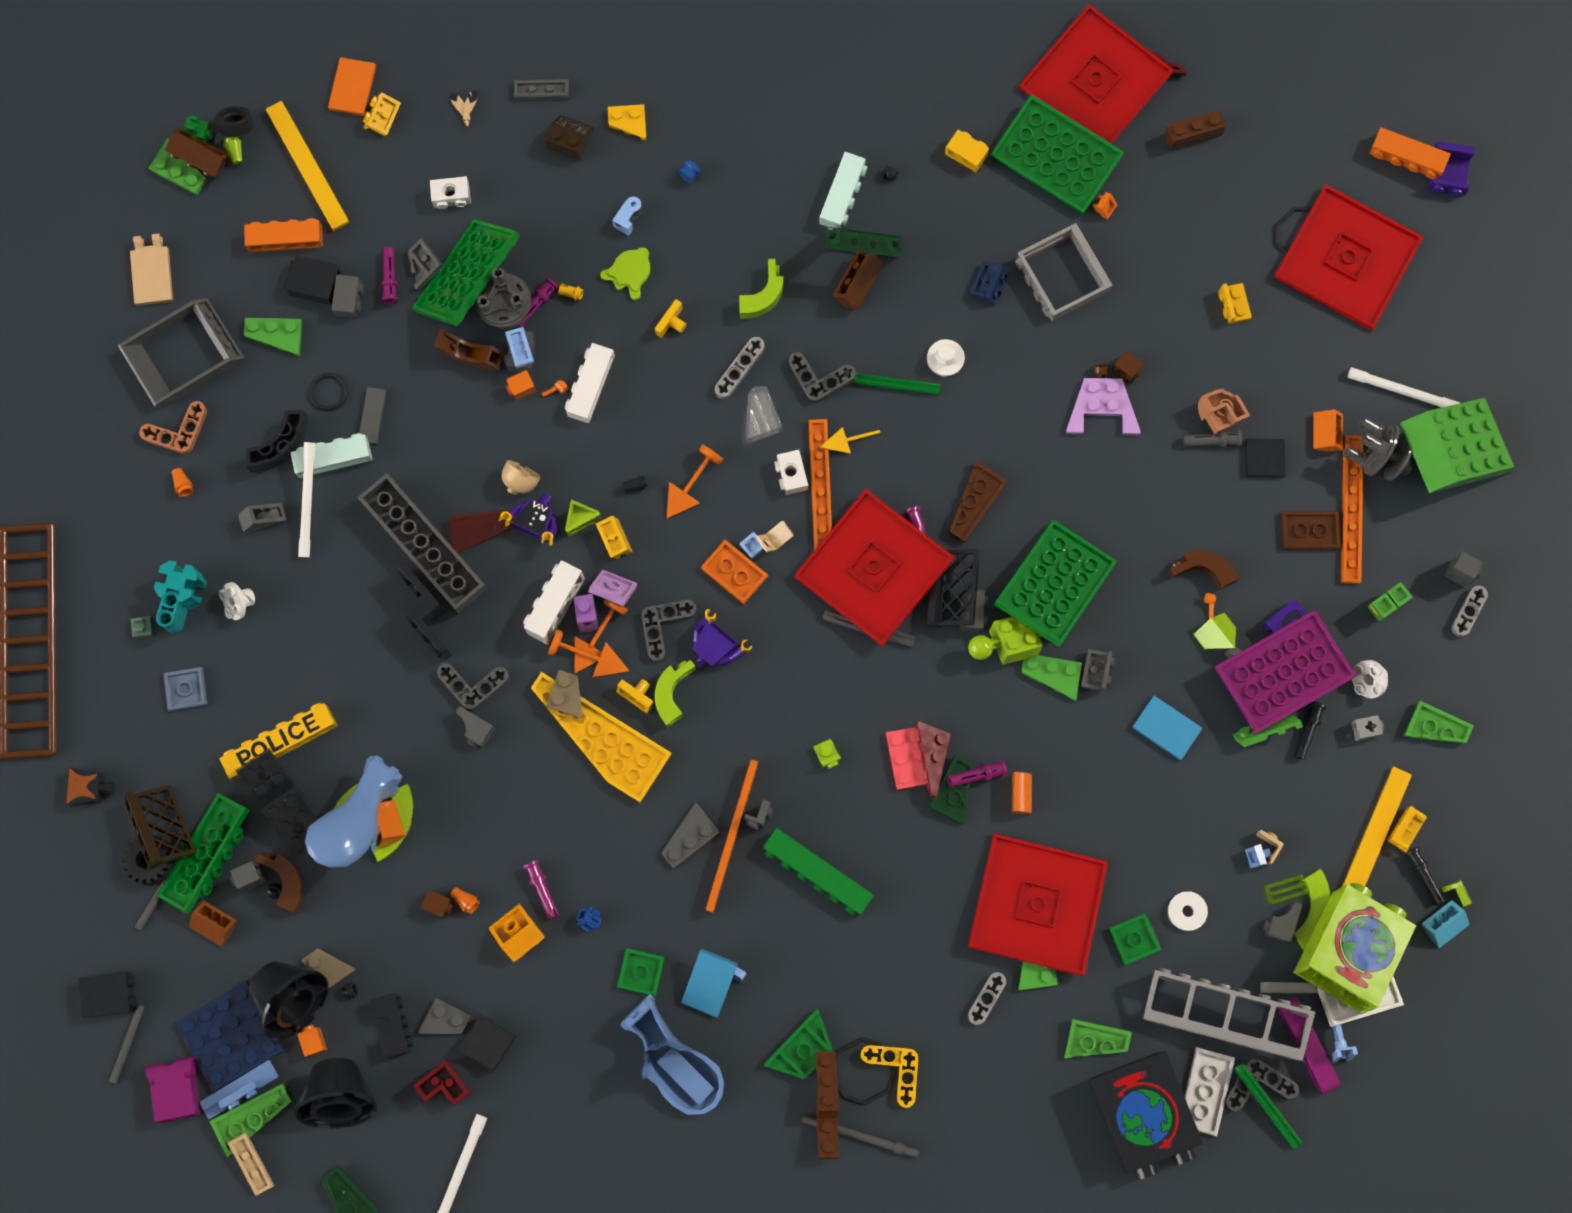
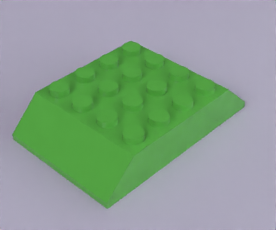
M1485 398L1430 410L1400 423L1429 493L1516 471Z

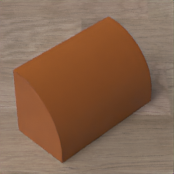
M203 901L192 912L189 928L222 947L230 937L237 920Z

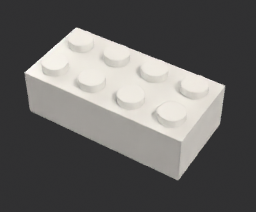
M562 560L554 566L551 572L553 576L550 581L547 580L542 588L543 594L540 598H536L533 604L534 610L531 615L528 614L523 622L525 625L524 629L528 635L547 645L550 643L574 600L573 597L576 596L585 580L581 570Z

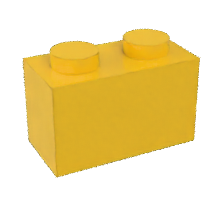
M960 130L956 131L945 150L947 156L975 173L989 152V148L984 142L976 141L969 133Z

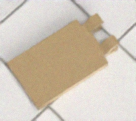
M159 233L152 234V246H145L144 239L141 236H134L135 250L130 251L134 304L142 306L173 302L169 248L167 246L163 247V238L160 237Z

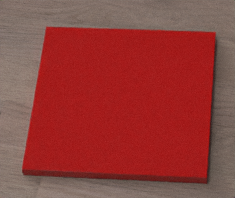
M1088 4L1019 84L1018 88L1028 96L1034 95L1113 144L1174 73V69L1092 5Z
M1325 184L1273 278L1373 331L1424 236Z
M865 489L795 573L794 578L883 647L955 560V557L869 490Z
M993 833L967 948L1084 977L1108 861Z

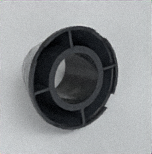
M278 961L270 962L263 966L252 978L249 985V994L265 1035L270 1039L285 1040L301 1032L302 1028L307 1027L314 1020L313 1014L318 1007H323L328 995L329 986L327 978L316 970Z
M329 1058L314 1064L296 1105L295 1118L304 1125L316 1128L319 1127L318 1124L329 1125L330 1129L350 1127L371 1119L373 1113L377 1112V1103L355 1061L346 1058Z

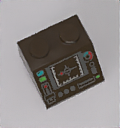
M560 115L551 123L544 139L546 148L581 161L593 134L594 127Z

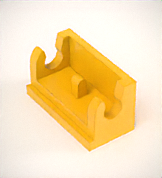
M610 516L596 523L610 558L619 559L623 554L629 555L633 553L618 518Z
M1412 806L1406 808L1387 841L1402 851L1407 852L1427 816Z

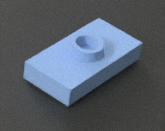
M520 327L505 332L516 369L533 364L534 360L524 328Z

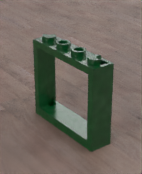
M829 227L826 234L825 248L900 257L903 236ZM893 240L899 241L898 245H893Z

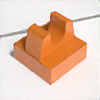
M1105 192L1104 195L1097 197L1099 203H1093L1092 206L1096 212L1100 213L1102 218L1108 219L1117 207V203L1112 194Z

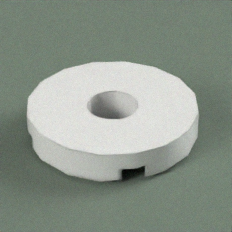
M1191 891L1175 895L1168 906V917L1171 923L1183 931H1193L1201 927L1208 915L1204 899ZM1184 906L1192 908L1193 914L1190 917H1186L1183 914Z

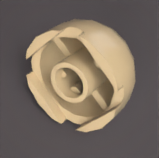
M507 460L502 471V481L508 487L507 491L517 495L518 493L526 494L534 490L540 480V475L526 466L525 468L519 466L520 463Z

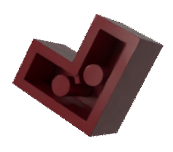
M445 1060L413 1085L425 1102H429L443 1091L452 1105H457L472 1093L448 1060Z

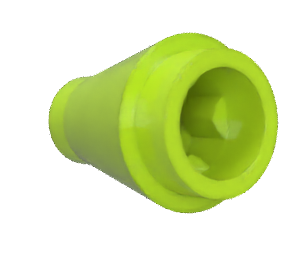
M238 137L224 138L223 146L232 164L242 163L241 140Z

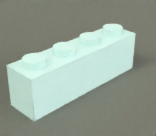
M844 152L822 209L819 224L833 228H842V225L846 226L849 215H847L848 209L852 210L855 202L853 196L855 192H859L861 187L860 178L865 176L868 166H865V158Z
M358 433L347 439L336 438L330 443H316L313 475L373 461L368 438L365 434ZM299 447L296 451L291 452L294 472L299 478H303L304 447Z

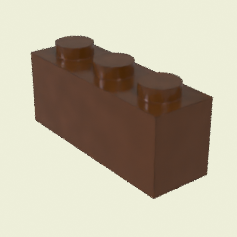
M1218 110L1168 124L1164 135L1169 149L1172 150L1222 136L1226 125L1221 111Z
M180 128L172 132L165 151L169 152L171 157L184 160L189 167L198 168L209 177H216L221 174L229 156L227 153Z
M856 252L833 297L845 308L858 310L879 273L883 262L875 254Z

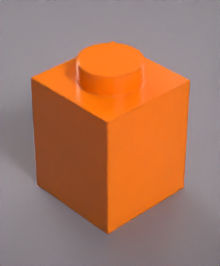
M527 370L506 379L508 386L505 387L510 397L514 396L516 401L536 392Z
M314 1025L302 1028L303 1032L297 1034L304 1057H310L327 1051L320 1027L314 1028Z

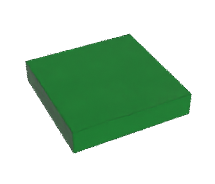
M1146 913L1109 928V932L1124 965L1161 950Z
M626 948L617 988L643 994L650 993L652 996H656L665 957Z

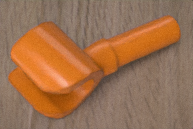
M559 380L555 383L554 387L543 392L542 396L545 397L557 390L563 394L569 387L564 381Z
M1206 593L1204 603L1209 604V619L1214 617L1216 596Z

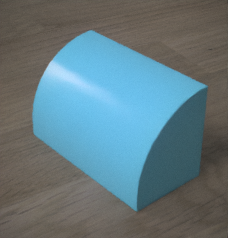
M1453 900L1422 923L1426 934L1438 948H1441L1470 925L1466 912Z

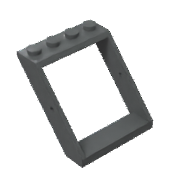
M208 298L197 299L187 303L118 345L154 407L173 404L240 364L245 359ZM195 313L224 360L170 392L143 348L142 343Z

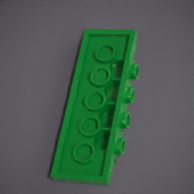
M217 793L191 837L197 851L196 854L178 859L157 896L189 914L197 899L209 895L212 891L213 881L221 876L223 864L232 857L233 847L243 838L242 832L244 829L240 828L250 810ZM188 845L186 846L184 851L190 850Z

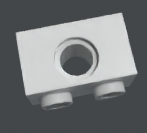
M467 176L430 180L431 201L434 208L446 209L448 206L464 207L467 204H471ZM449 192H455L452 196H446Z
M799 450L778 454L777 461L774 464L776 472L781 474L782 479H779L781 490H785L786 495L808 490V483ZM792 469L796 474L794 476H787L786 471Z

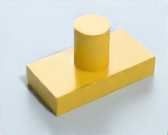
M675 299L655 327V334L660 338H663L670 327L680 333L685 329L687 323L677 318L683 309L680 301Z
M623 679L619 682L616 690L618 694L646 714L652 709L653 701L644 695L650 687L647 681L641 679L635 688Z

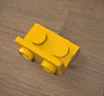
M382 92L377 97L374 96L370 102L372 107L370 113L367 112L363 118L365 123L363 128L366 130L370 128L386 136L401 102Z
M1227 283L1223 284L1218 295L1220 301H1223L1224 318L1228 319L1229 324L1251 320L1252 316L1243 283L1227 286Z

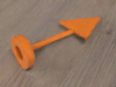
M703 444L700 446L699 451L706 458L683 491L669 482L667 518L700 504V502L687 494L710 460L716 464H721L724 460Z
M603 599V603L611 609L590 644L575 636V648L599 657L602 652L594 648V645L613 613L617 611L625 615L628 611L622 605L607 599ZM575 653V673L597 661Z
M559 629L556 630L547 653L555 655L558 647H562L598 661L592 677L629 671L607 642L599 657L562 643L563 632Z

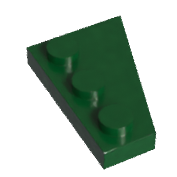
M954 755L940 782L937 797L932 798L928 807L964 825L970 783L950 787L947 776L972 770L973 764L958 755Z

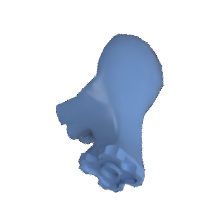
M377 755L370 756L366 760L363 775L352 795L343 804L323 815L307 829L305 838L308 854L317 863L327 867H347L362 857L369 849L372 841L371 851L375 853L380 833L377 819L379 805L384 799L393 797L398 793V784L402 780L399 770L394 766H386L383 759Z
M649 993L620 1024L624 1030L637 1034L643 1040L645 1049V1062L642 1068L643 1081L648 1078L655 1083L662 1096L673 1107L685 1114H705L714 1109L723 1096L725 1084L720 1067L707 1056L680 1042L672 1034L657 1010L655 998Z

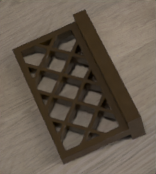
M171 785L135 794L134 791L125 793L123 803L148 869L157 868V865L196 854L197 851ZM167 792L169 800L165 802L157 798L160 793ZM145 797L152 801L146 807L140 804L139 799ZM154 802L165 806L161 813L151 809ZM167 808L175 811L176 816L174 819L164 815ZM147 813L158 817L155 824L146 820ZM160 819L171 823L167 830L157 825ZM173 824L182 829L183 832L180 836L170 832ZM154 829L165 834L161 841L153 837ZM167 835L177 839L174 847L164 843ZM181 841L187 844L190 850L181 851L177 849V846ZM162 846L170 850L171 853L168 856L161 857L159 849Z

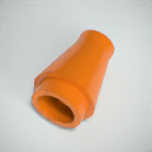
M176 468L172 470L175 493L180 497L192 494L194 486L183 472V469Z
M455 887L450 893V897L454 899L464 913L472 914L480 904L476 896L458 887Z

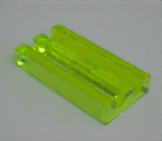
M1303 874L1264 886L1270 904L1308 894L1309 891L1306 888ZM1296 880H1299L1300 882L1299 884L1289 886L1277 891H1270V888L1277 887L1289 882H1293ZM1302 888L1300 892L1273 899L1274 895Z

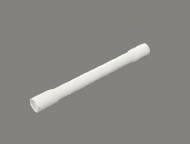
M1353 367L1350 368L1347 378L1439 406L1440 408L1460 404V402L1383 379Z
M304 442L301 530L298 557H310L311 505L316 443Z
M476 1114L470 1134L437 1213H449L478 1138L482 1134L488 1119L487 1117Z

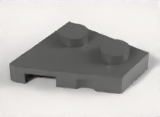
M419 239L408 251L409 260L411 261V272L415 275L416 280L414 287L416 290L421 291L444 265L422 239Z
M436 998L418 1033L463 1034L472 1016Z

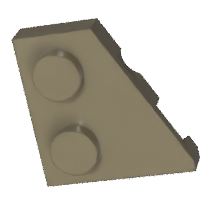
M559 670L546 707L582 719L583 712L578 676Z
M316 949L302 959L307 969L319 971L327 978L328 990L356 971L354 967L321 949Z

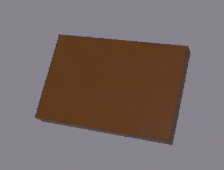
M1282 511L1280 513L1282 550L1341 549L1339 511Z

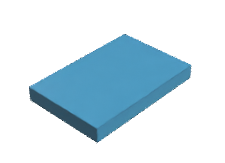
M1156 696L1151 698L1132 727L1180 761L1202 730V727Z
M701 949L681 1003L718 1018L738 963Z

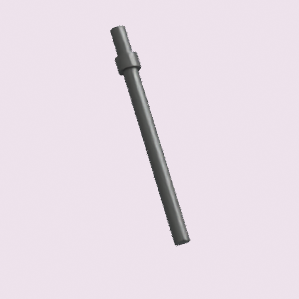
M807 1115L803 1116L802 1123L817 1127L816 1118ZM838 1125V1134L893 1150L894 1153L899 1155L903 1153L918 1157L919 1150L905 1146V1143L899 1141L895 1143Z

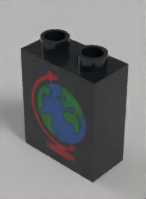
M1166 1051L1154 1053L1087 1079L1123 1172L1130 1173L1134 1171L1137 1180H1142L1160 1172L1156 1162L1172 1157L1175 1166L1198 1157L1194 1148L1202 1145L1203 1141Z

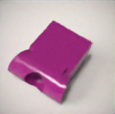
M196 1056L178 1059L170 1065L157 1063L145 1066L147 1078L151 1083L150 1089L155 1122L167 1123L202 1115L195 1077L197 1071Z

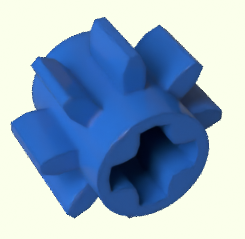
M591 906L588 909H581L577 915V920L579 921L577 926L586 932H589L590 929L596 930L601 924V918L599 917L601 913Z

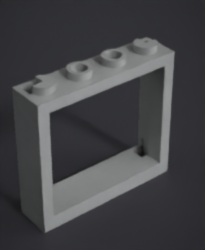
M1076 223L1021 250L1016 256L1015 263L1017 268L1025 274L1024 279L1027 285L1032 286L1035 299L1041 302L1045 316L1049 317L1051 321L1109 293L1113 286ZM1071 238L1098 284L1099 289L1055 310L1026 260Z

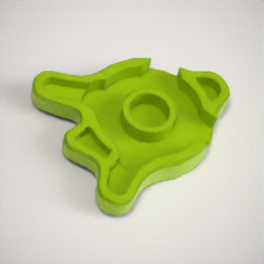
M641 247L637 250H628L621 253L609 269L601 272V279L612 281L618 291L628 287L631 299L639 300L641 297V286L647 281L651 272L648 259L649 251Z

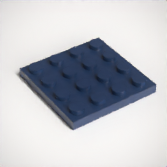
M247 981L176 1022L193 1056H196L195 1060L213 1092L285 1051L279 1040L275 1038L270 1039L263 1032L249 994V983Z

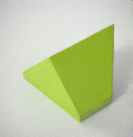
M571 499L565 527L568 537L601 520L600 512Z
M1225 613L1212 617L1193 634L1204 650L1235 648L1236 627Z

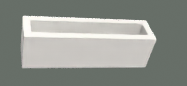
M594 343L591 344L590 348L586 349L584 355L585 363L579 367L578 381L573 383L571 389L572 397L565 404L568 417L586 423L590 422L615 356L612 349Z

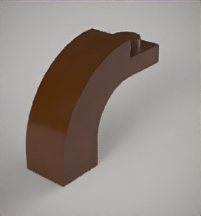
M439 330L434 348L444 353V356L452 360L486 370H499L504 352L491 345L469 343L445 330Z
M1205 550L1185 553L1181 557L1183 563L1178 561L1172 564V568L1168 571L1171 579L1191 570L1204 571L1213 578L1218 590L1226 588L1240 579L1233 566L1225 558Z
M264 852L263 855L256 854L253 861L274 869L282 879V892L276 905L298 914L303 903L305 887L303 877L297 866L280 854H277L275 861V856Z

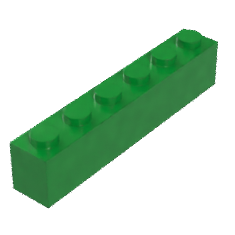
M777 828L763 847L766 851L764 854L772 860H775V858L780 860L783 868L788 871L793 869L798 873L797 877L805 883L807 881L813 883L815 890L821 894L823 892L829 894V899L837 905L842 903L847 907L845 910L853 916H856V914L861 916L874 896Z

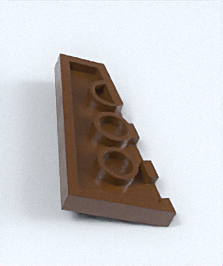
M976 460L949 533L965 543L1002 491L1007 480Z

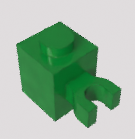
M192 115L187 117L183 130L208 143L213 137V129L209 122L199 120L198 117Z

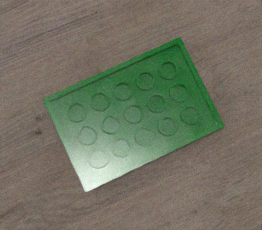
M1031 94L992 151L990 157L1084 215L1124 155V152Z
M473 219L443 262L444 266L429 282L412 309L416 313L458 326L463 321L468 310L474 305L479 294L483 292L488 281L493 277V269L498 268L506 259V255L515 246L520 234L512 229Z
M1052 520L994 605L1060 647L1115 566L1117 560L1060 523Z

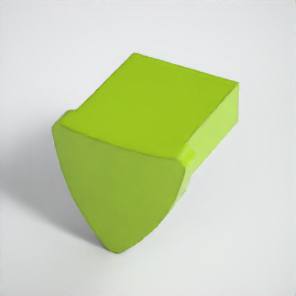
M1462 880L1441 887L1443 893L1456 889L1463 907L1472 903Z

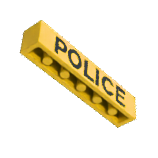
M317 703L310 708V711L306 713L301 712L293 716V720L279 723L275 726L276 729L260 733L258 735L259 738L243 742L241 747L236 750L226 751L223 754L224 756L219 759L229 779L232 781L240 779L236 769L270 748L276 758H279L338 727L329 707L325 703Z

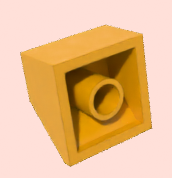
M520 903L488 928L500 947L513 962L524 956L526 952L545 938Z

